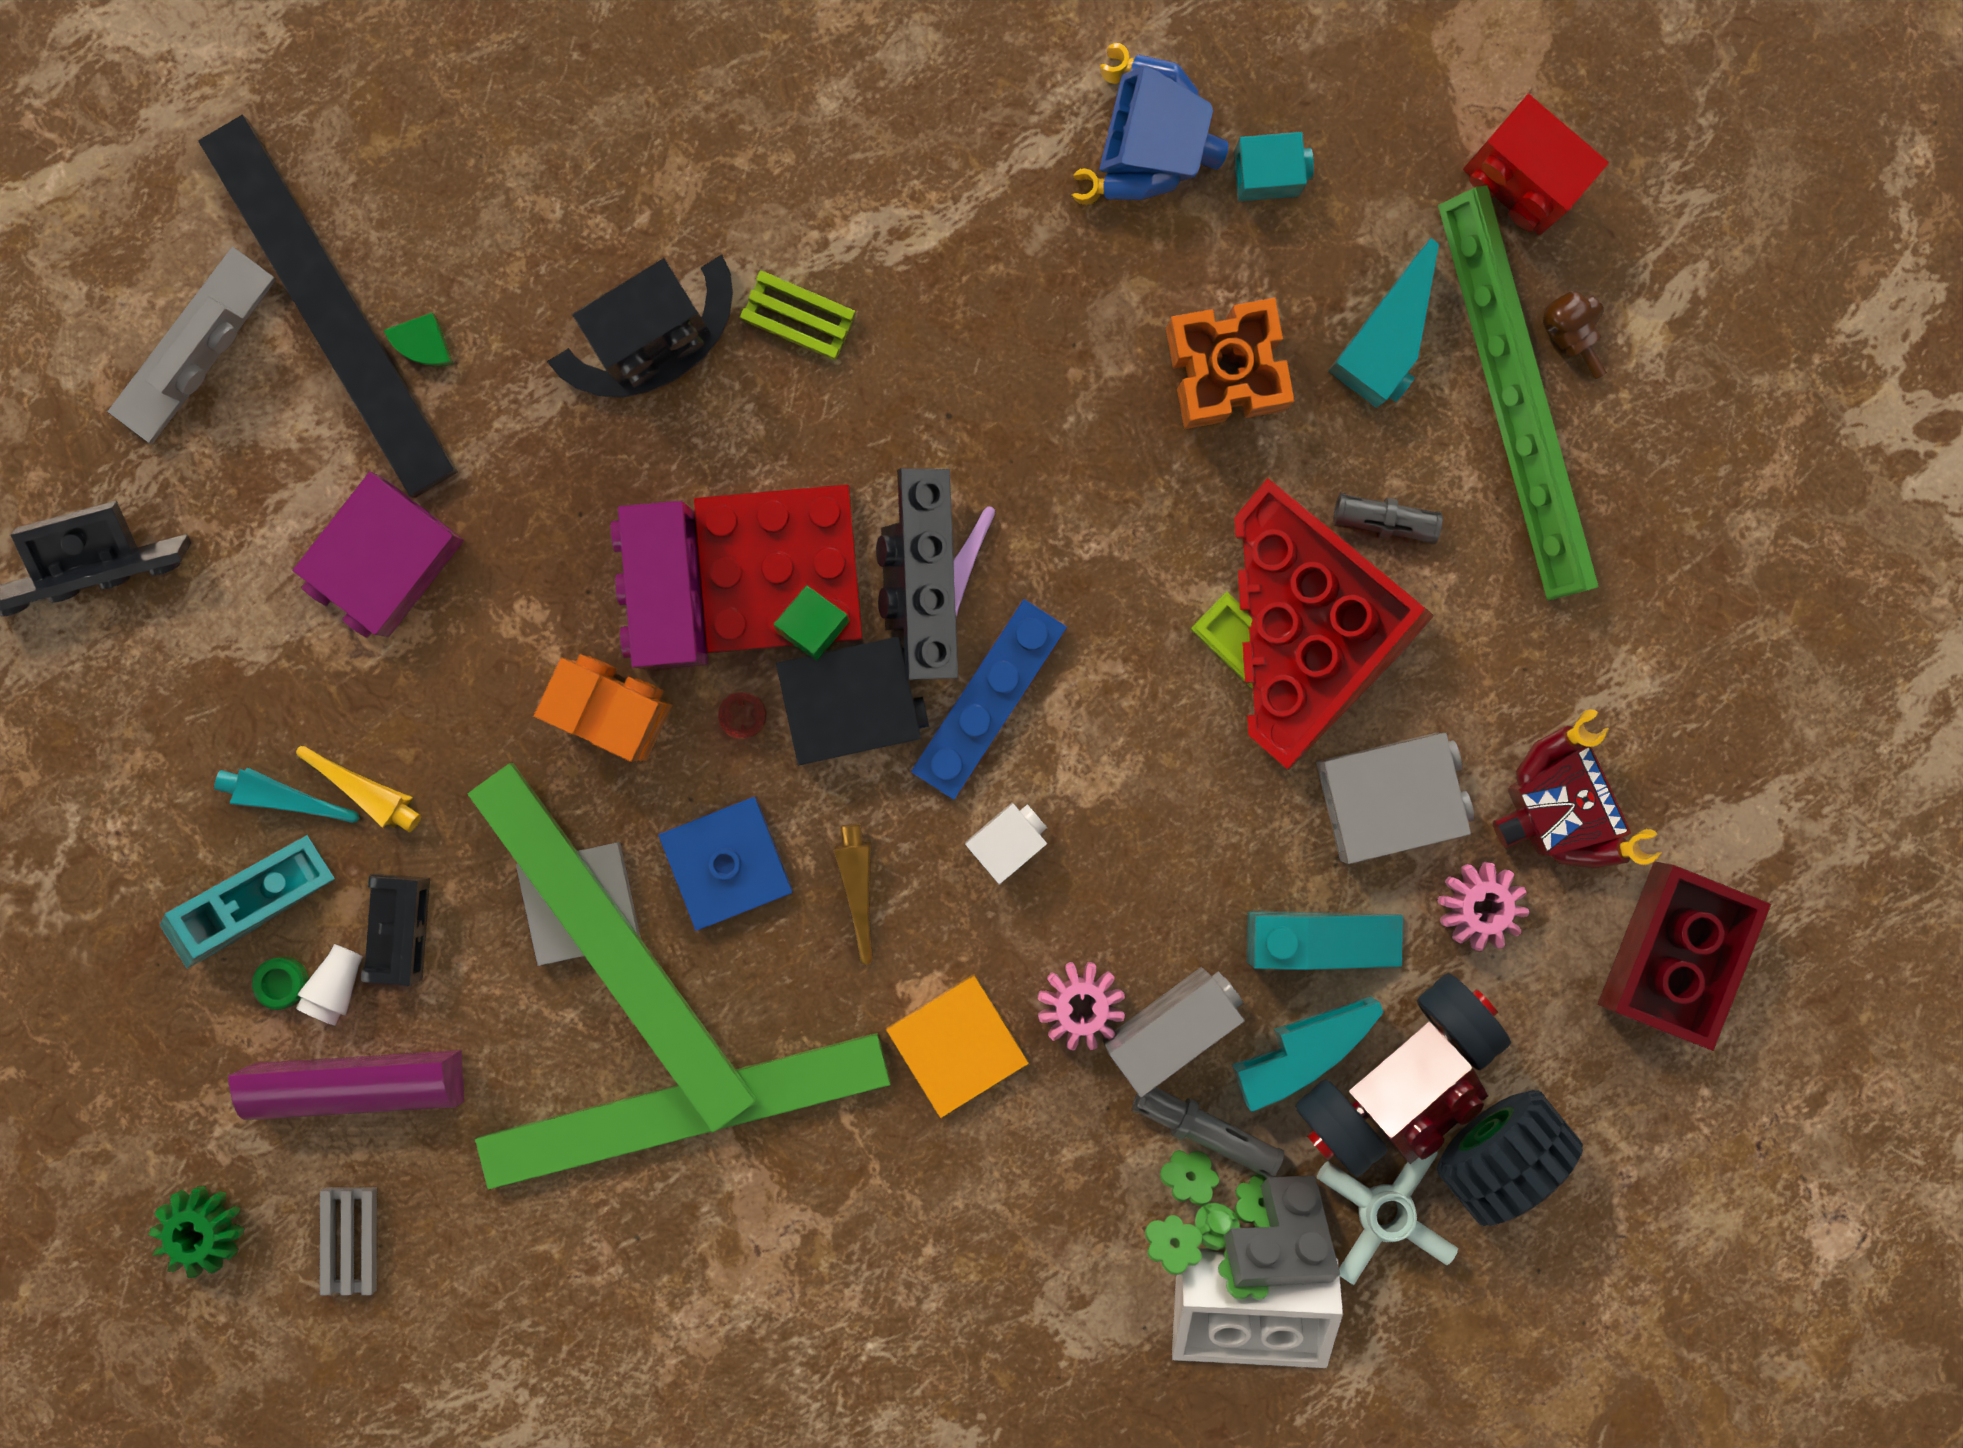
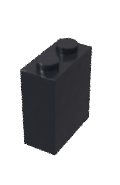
M899 636L824 652L817 661L810 656L776 663L798 766L922 739L920 729L929 727L923 696L913 698L910 681L905 679V654Z

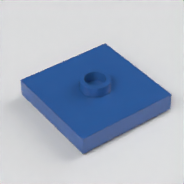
M756 796L658 834L696 931L794 892Z

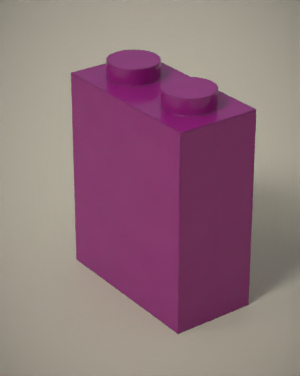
M369 471L292 571L305 580L301 589L324 606H328L332 601L344 610L346 615L342 620L354 631L366 638L372 633L378 636L390 637L461 546L464 539L384 477Z

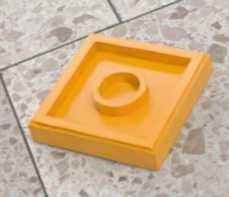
M975 974L886 1028V1031L940 1118L1029 1064Z

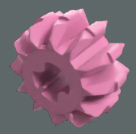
M1483 862L1478 874L1472 865L1466 864L1461 868L1464 883L1450 876L1445 880L1446 885L1455 892L1453 897L1445 895L1438 897V904L1452 907V911L1444 914L1440 918V922L1446 927L1457 925L1452 939L1458 943H1463L1470 938L1472 949L1483 951L1487 940H1489L1493 947L1503 948L1505 946L1503 930L1513 936L1521 934L1520 927L1513 923L1512 920L1514 915L1519 917L1528 916V908L1515 905V901L1523 898L1527 892L1521 886L1510 887L1514 878V873L1510 870L1505 869L1496 875L1495 865ZM1484 899L1492 901L1491 911H1483L1482 914L1474 911L1475 901L1480 902L1484 901Z
M1070 962L1065 965V970L1069 977L1068 981L1063 982L1053 972L1048 975V981L1057 989V993L1046 990L1039 991L1038 1000L1055 1007L1042 1010L1038 1013V1017L1041 1023L1058 1020L1048 1032L1049 1037L1053 1041L1059 1039L1066 1031H1069L1066 1042L1069 1050L1076 1049L1080 1035H1085L1088 1048L1094 1050L1097 1049V1041L1093 1034L1096 1031L1100 1030L1104 1037L1109 1040L1115 1037V1032L1106 1023V1020L1124 1021L1125 1014L1117 1008L1109 1007V1005L1121 1002L1125 999V996L1121 989L1105 992L1115 979L1110 972L1104 973L1094 982L1096 965L1094 963L1088 962L1084 968L1083 977H1078L1074 963ZM1077 994L1080 995L1082 1000L1085 994L1092 996L1089 1004L1093 1011L1087 1017L1083 1018L1081 1012H1079L1078 1018L1070 1015L1073 1011L1070 1000Z

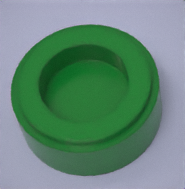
M280 956L263 962L254 972L252 978L254 996L259 1003L269 1009L282 1010L294 1006L302 998L297 994L309 980L308 973L305 967L294 958Z

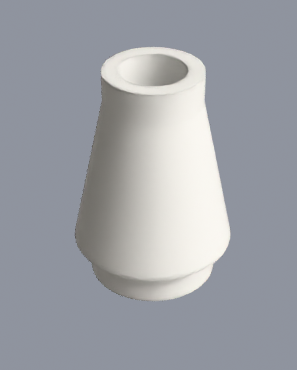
M334 944L329 955L297 994L302 998L296 1009L318 1020L336 1025L340 1015L346 1016L358 967L363 956Z

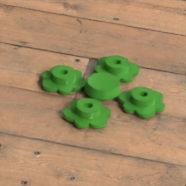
M1181 1150L1175 1151L1170 1157V1162L1161 1168L1160 1179L1166 1186L1172 1188V1196L1175 1200L1184 1202L1189 1199L1192 1203L1203 1207L1197 1212L1194 1225H1183L1182 1220L1175 1215L1168 1216L1164 1222L1159 1220L1150 1222L1145 1229V1237L1150 1243L1147 1249L1148 1257L1154 1262H1161L1164 1270L1169 1274L1180 1275L1186 1270L1188 1265L1195 1266L1200 1262L1202 1257L1198 1249L1200 1244L1213 1250L1226 1248L1224 1236L1231 1228H1240L1239 1220L1244 1223H1254L1255 1227H1270L1261 1185L1266 1180L1264 1176L1260 1174L1254 1175L1249 1183H1241L1237 1186L1235 1194L1239 1201L1235 1205L1234 1213L1225 1205L1209 1203L1213 1196L1212 1189L1219 1183L1218 1174L1210 1170V1158L1200 1151H1193L1189 1155ZM1226 1249L1225 1260L1219 1264L1218 1272L1223 1278L1227 1279L1226 1287L1229 1294L1236 1299H1245L1249 1295L1257 1300L1264 1299L1268 1294V1287L1270 1286L1235 1287Z

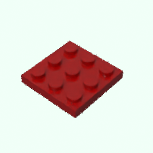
M848 484L694 498L707 653L795 646L777 633L773 624L806 585L848 616L849 623L833 642L863 640L850 487Z

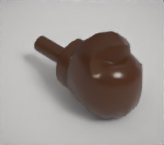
M1572 291L1557 298L1547 306L1543 316V324L1550 337L1561 349H1564L1568 357L1579 353L1582 355L1592 375L1597 379L1607 373L1591 346L1601 339V335L1595 325L1602 317L1604 307L1596 297H1585L1577 291Z

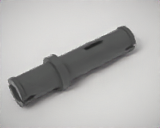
M1155 1087L1142 1097L1137 1093L1132 1103L1131 1111L1140 1113L1171 1129L1172 1136L1180 1140L1187 1137L1219 1153L1223 1157L1229 1158L1264 1176L1265 1179L1275 1176L1282 1164L1284 1150L1276 1148L1242 1131L1238 1127L1232 1126L1199 1109V1103L1190 1098L1183 1101Z

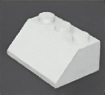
M1200 1248L1199 1250L1202 1255L1200 1262L1195 1266L1188 1265L1182 1274L1176 1276L1172 1360L1327 1368L1343 1316L1339 1276L1331 1283L1272 1285L1268 1287L1269 1291L1266 1297L1261 1300H1257L1251 1295L1245 1299H1236L1227 1290V1279L1223 1278L1218 1272L1219 1264L1225 1260V1252H1217L1209 1248Z

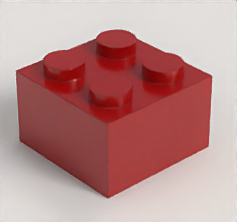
M1528 93L1463 170L1470 175L1469 181L1473 187L1488 186L1491 198L1495 197L1509 209L1508 215L1516 225L1528 232L1534 230L1540 236L1570 210L1607 167L1609 162Z

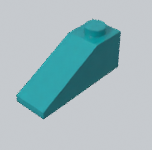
M1432 238L1418 251L1328 370L1329 373L1376 408L1388 398L1396 403L1415 379L1408 371L1419 356L1439 243Z
M308 835L165 913L159 926L185 967L189 969L238 941L329 884L335 878Z
M1248 911L1246 962L1255 969L1313 970L1402 967V914Z

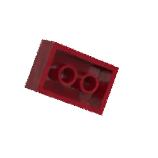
M1654 861L1597 1005L1714 1051L1772 904L1676 865Z

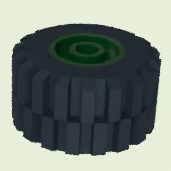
M1530 1090L1497 1102L1469 1122L1446 1147L1436 1170L1438 1171L1437 1174L1476 1222L1482 1226H1492L1512 1220L1528 1212L1559 1188L1578 1163L1583 1152V1143L1543 1093L1539 1090Z

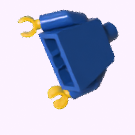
M1113 43L1108 46L1107 56L1114 60L1122 61V64L1116 67H1110L1106 64L1100 65L1101 75L1104 80L1114 84L1120 83L1099 171L1107 174L1104 179H1098L1096 174L1089 169L1084 168L1076 171L1073 175L1075 180L1088 179L1094 185L1093 189L1087 194H1072L1074 200L1079 204L1089 205L1096 202L1100 194H1104L1107 200H1145L1172 192L1179 182L1195 177L1199 171L1200 164L1214 170L1219 169L1223 165L1228 153V141L1208 133L1213 113L1212 105L1199 96V90L1181 66L1175 62L1141 54L1137 55L1135 59L1130 58L1127 48L1120 43Z

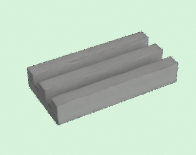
M325 1187L320 1191V1295H331L332 1293H341L340 1295H352L353 1293L372 1295L377 1291V1187ZM336 1199H341V1280H336ZM354 1199H362L361 1280H354Z

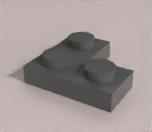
M1316 1176L1268 1177L1261 1185L1270 1227L1231 1228L1224 1236L1235 1287L1333 1282L1340 1275Z

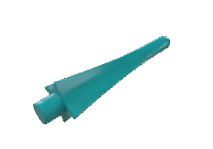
M248 767L245 770L239 769L238 774L220 770L215 780L214 790L232 794L229 804L302 812L355 823L360 819L359 813L305 794Z

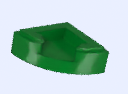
M432 312L383 330L392 346L399 353L414 362L432 367L454 364L437 316Z

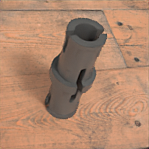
M1339 493L1334 509L1333 525L1376 532L1378 538L1389 540L1391 536H1397L1435 545L1440 536L1443 515L1440 511L1433 512L1398 505V500L1387 497L1382 502Z

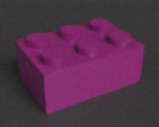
M683 501L618 506L619 520L611 521V540L614 552L622 553L623 573H617L615 577L618 604L626 605L628 626H621L620 643L623 657L631 658L632 667L643 670L709 665L695 511Z

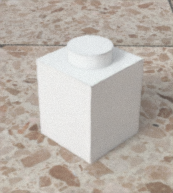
M1011 803L969 838L965 845L1000 884L1047 844L1040 836L1047 827L1028 804L1019 811Z

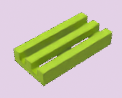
M760 270L756 278L757 283L748 297V304L746 308H743L740 315L741 321L836 361L856 316L855 310ZM767 288L837 317L841 319V322L837 326L765 295ZM759 306L766 307L833 336L831 345L757 314Z

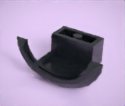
M723 255L700 267L705 276L707 288L702 317L697 312L669 264L663 258L572 314L605 370L585 364L569 348L548 360L547 363L561 379L576 389L599 397L625 398L649 393L678 380L707 356L721 338L729 320L733 287L731 273Z

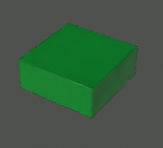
M806 585L773 625L777 633L817 661L847 626L849 619L845 612Z

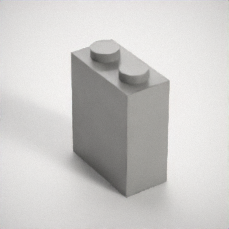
M1432 733L1316 761L1341 862L1351 864L1471 835L1468 822L1474 820L1473 805L1467 791H1460L1456 771L1462 770L1461 756L1454 740L1448 741L1447 733Z
M1200 967L1114 1031V1038L1111 1040L1104 1038L1103 1042L1111 1058L1139 1096L1142 1097L1243 1023L1245 1020L1236 1008L1244 1002L1229 981L1219 971L1211 976L1205 969Z

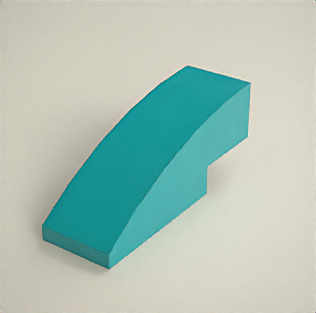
M1370 996L1274 1028L1279 1049L1232 1064L1244 1104L1253 1112L1282 1100L1315 1081L1340 1062L1365 1037L1383 1014L1381 1003Z

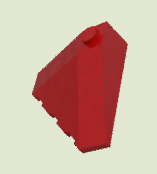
M1267 478L1234 517L1235 537L1243 539L1245 569L1238 570L1240 610L1248 611V615L1252 618L1251 627H1249L1250 642H1242L1245 683H1253L1255 715H1247L1248 735L1286 769L1290 770L1401 655L1434 615Z

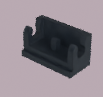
M370 874L368 887H371L366 956L365 967L361 971V981L411 986L423 980L430 878Z

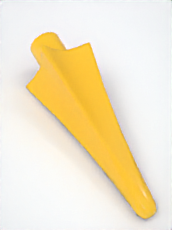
M300 746L297 749L298 757L316 768L337 785L382 828L386 825L395 828L398 825L411 832L420 822L421 815L408 807L413 797L356 774L305 746Z

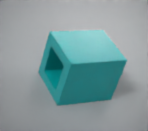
M1303 132L1244 136L1239 138L1234 149L1238 202L1299 197L1307 185V180L1313 179V152L1311 148H1304Z

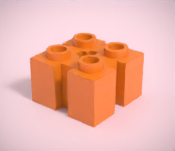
M1275 298L1233 305L1226 317L1227 320L1215 322L1213 309L1171 316L1166 327L1172 366L1173 369L1186 367L1188 378L1181 381L1177 388L1184 429L1225 422L1232 414L1231 408L1243 406L1244 416L1249 418L1286 411L1292 405L1294 395L1287 360L1274 362L1272 351L1283 340ZM1222 355H1228L1230 362H1239L1241 368H1238L1233 375H1230L1225 370H1221L1218 364L1223 358Z
M579 654L576 661L560 658L534 717L570 734L592 742V744L628 761H647L672 708V704L661 700L664 690L639 678L634 679L630 676L623 683L614 678L617 668L591 656L587 657Z

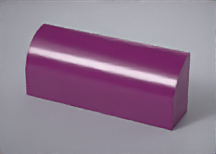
M461 1050L254 1063L228 1075L232 1103L236 1113L243 1120L453 1108L464 1102Z

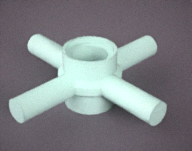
M1437 1152L1424 1160L1418 1157L1411 1164L1407 1162L1393 1185L1382 1184L1370 1189L1329 1161L1324 1163L1318 1172L1317 1179L1358 1206L1359 1219L1364 1228L1341 1264L1339 1276L1354 1285L1382 1241L1394 1242L1407 1238L1445 1265L1453 1261L1458 1248L1417 1221L1415 1205L1411 1198L1416 1187L1438 1155ZM1395 1201L1398 1208L1395 1219L1389 1224L1379 1225L1377 1222L1378 1209L1385 1202Z

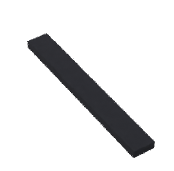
M242 114L198 140L409 496L416 498L458 473L249 120Z

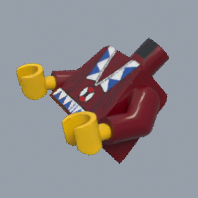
M1589 709L1584 711L1575 723L1574 728L1567 725L1536 741L1516 770L1517 782L1508 788L1516 811L1493 821L1495 833L1505 849L1530 839L1537 854L1552 856L1557 863L1562 865L1592 869L1628 863L1630 858L1635 863L1648 865L1662 855V852L1646 854L1639 847L1640 839H1650L1658 835L1652 829L1640 831L1629 841L1624 838L1631 834V831L1592 748L1604 740L1609 728L1594 734L1588 732L1584 727L1585 722H1589L1596 717L1598 713L1596 710Z

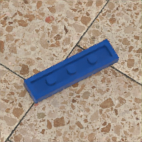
M1023 599L911 772L954 800L1067 626L1026 599Z

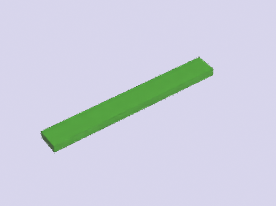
M1488 186L1474 187L1439 204L1438 208L1547 601L1598 588L1599 586Z
M509 763L467 793L712 1133L755 1103L757 1099L515 764Z
M878 1033L735 1069L757 1100L719 1129L889 1086L891 1081ZM678 1085L481 1135L475 1139L489 1190L712 1131Z

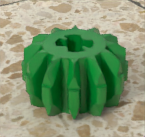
M197 1186L192 1189L190 1195L184 1190L171 1195L170 1204H163L154 1213L161 1223L150 1228L148 1235L161 1240L162 1244L154 1249L152 1256L162 1257L167 1254L170 1257L167 1272H176L184 1265L188 1278H196L202 1273L203 1269L211 1274L223 1268V1259L230 1260L238 1253L239 1248L232 1240L241 1237L244 1234L245 1228L232 1224L231 1219L240 1213V1207L234 1206L226 1210L223 1207L226 1200V1192L219 1191L209 1198L206 1186ZM191 1224H193L194 1231H191ZM200 1233H203V1239L200 1240Z

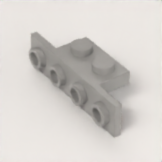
M232 246L107 412L148 443L153 444L189 395L202 384L207 371L220 354L233 343L238 330L277 279Z

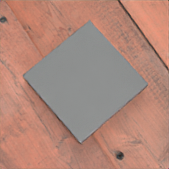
M616 842L579 850L578 853L641 938L621 843ZM516 864L537 965L540 966L584 956L521 867Z

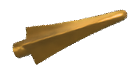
M860 823L845 824L840 826L842 844L835 845L834 854L853 917L860 961L863 965H869L872 962L869 920L871 841L862 842Z

